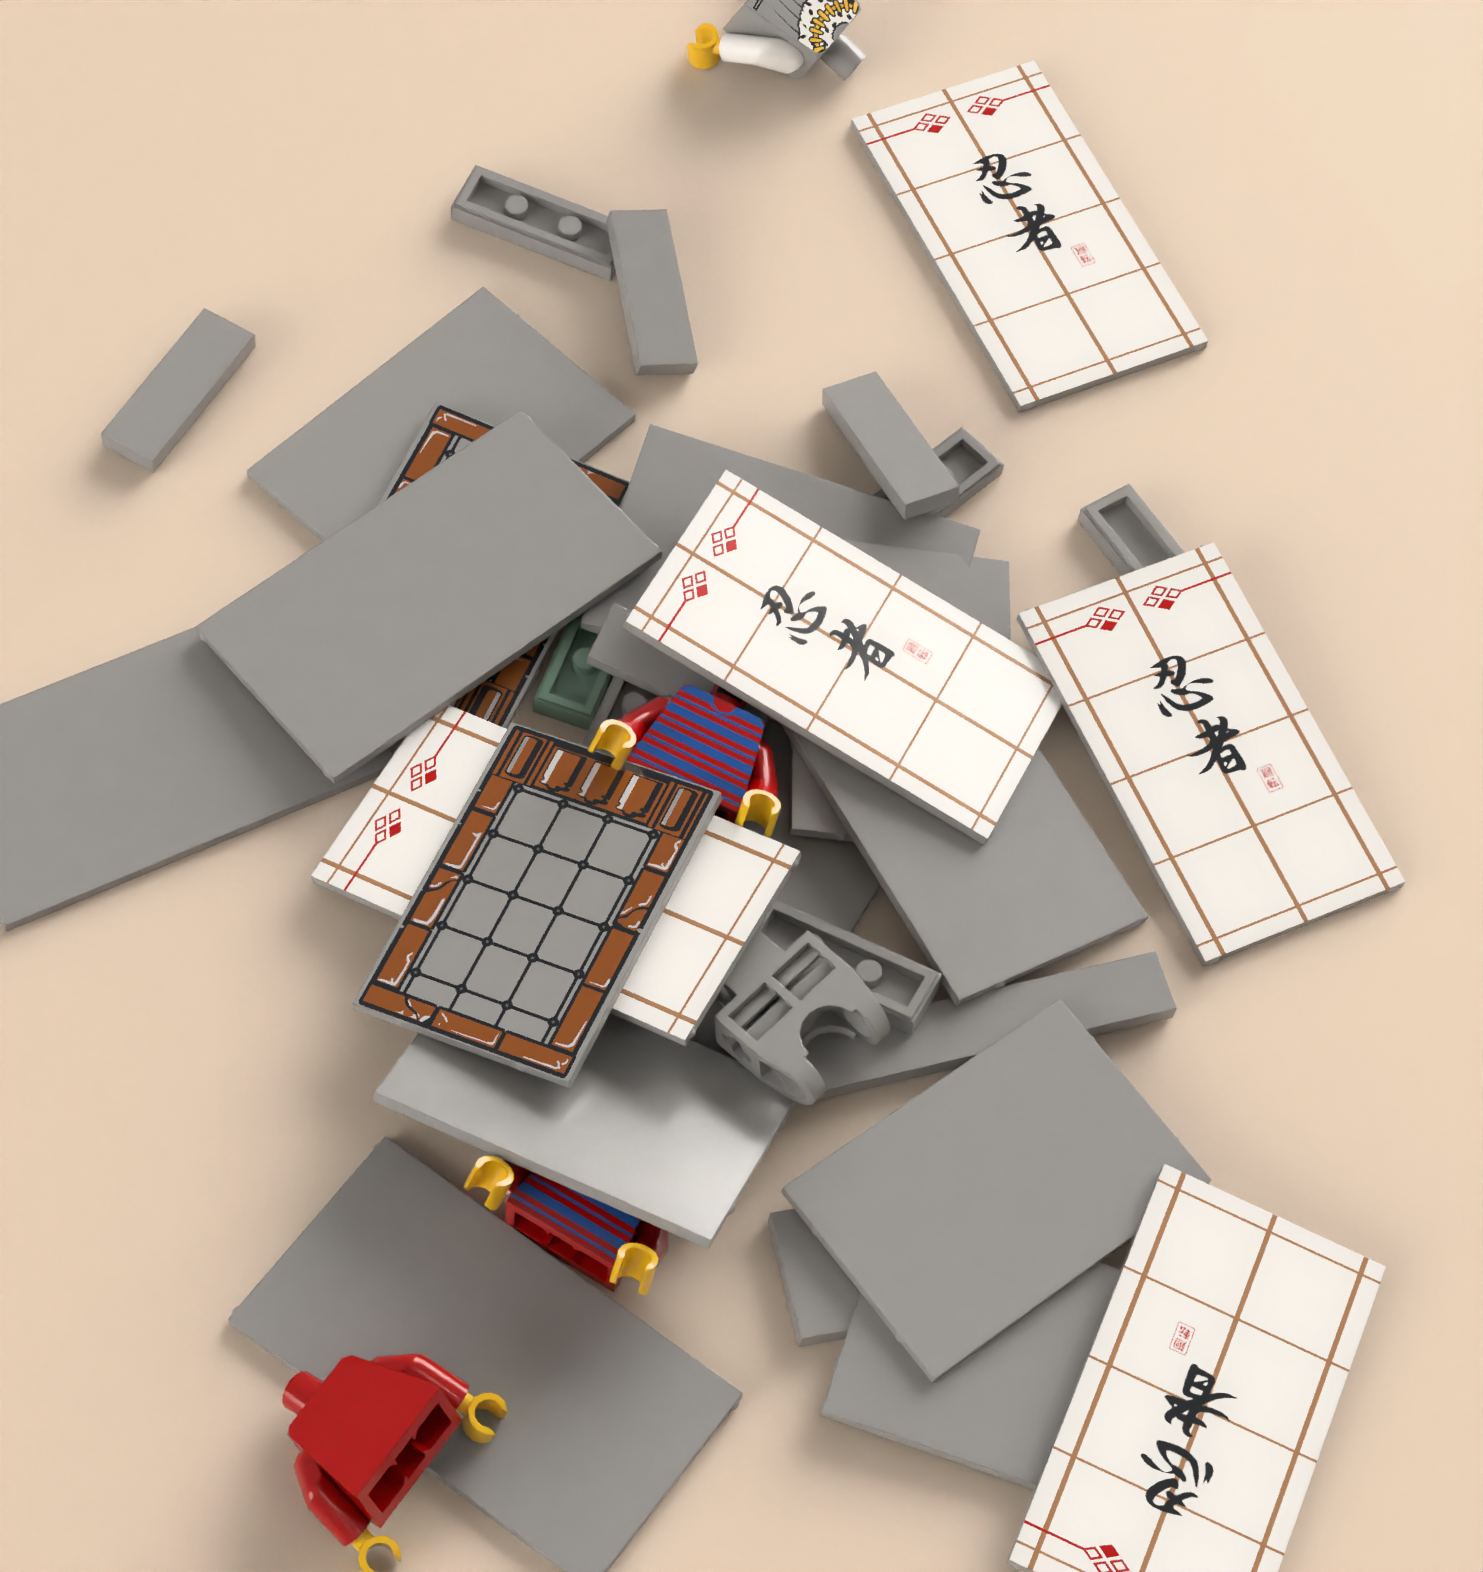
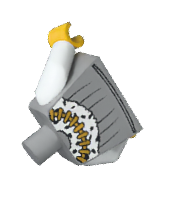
M747 0L724 26L723 29L727 33L722 38L719 37L716 27L709 23H703L695 30L696 43L691 42L686 45L689 62L698 69H709L717 65L720 59L725 62L754 65L785 73L793 79H801L820 58L845 81L867 56L842 33L861 11L860 3L857 0Z

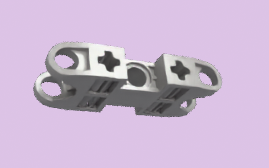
M758 929L715 999L723 1006L714 1016L717 1043L762 1083L784 1096L807 1106L813 1105L827 1091L826 1084L821 1075L806 1059L809 1052L805 1047L812 1039L820 1034L833 1032L844 1034L852 1040L859 1036L864 1041L875 1045L891 1030L888 1018L880 1003L854 969L808 930L783 951Z

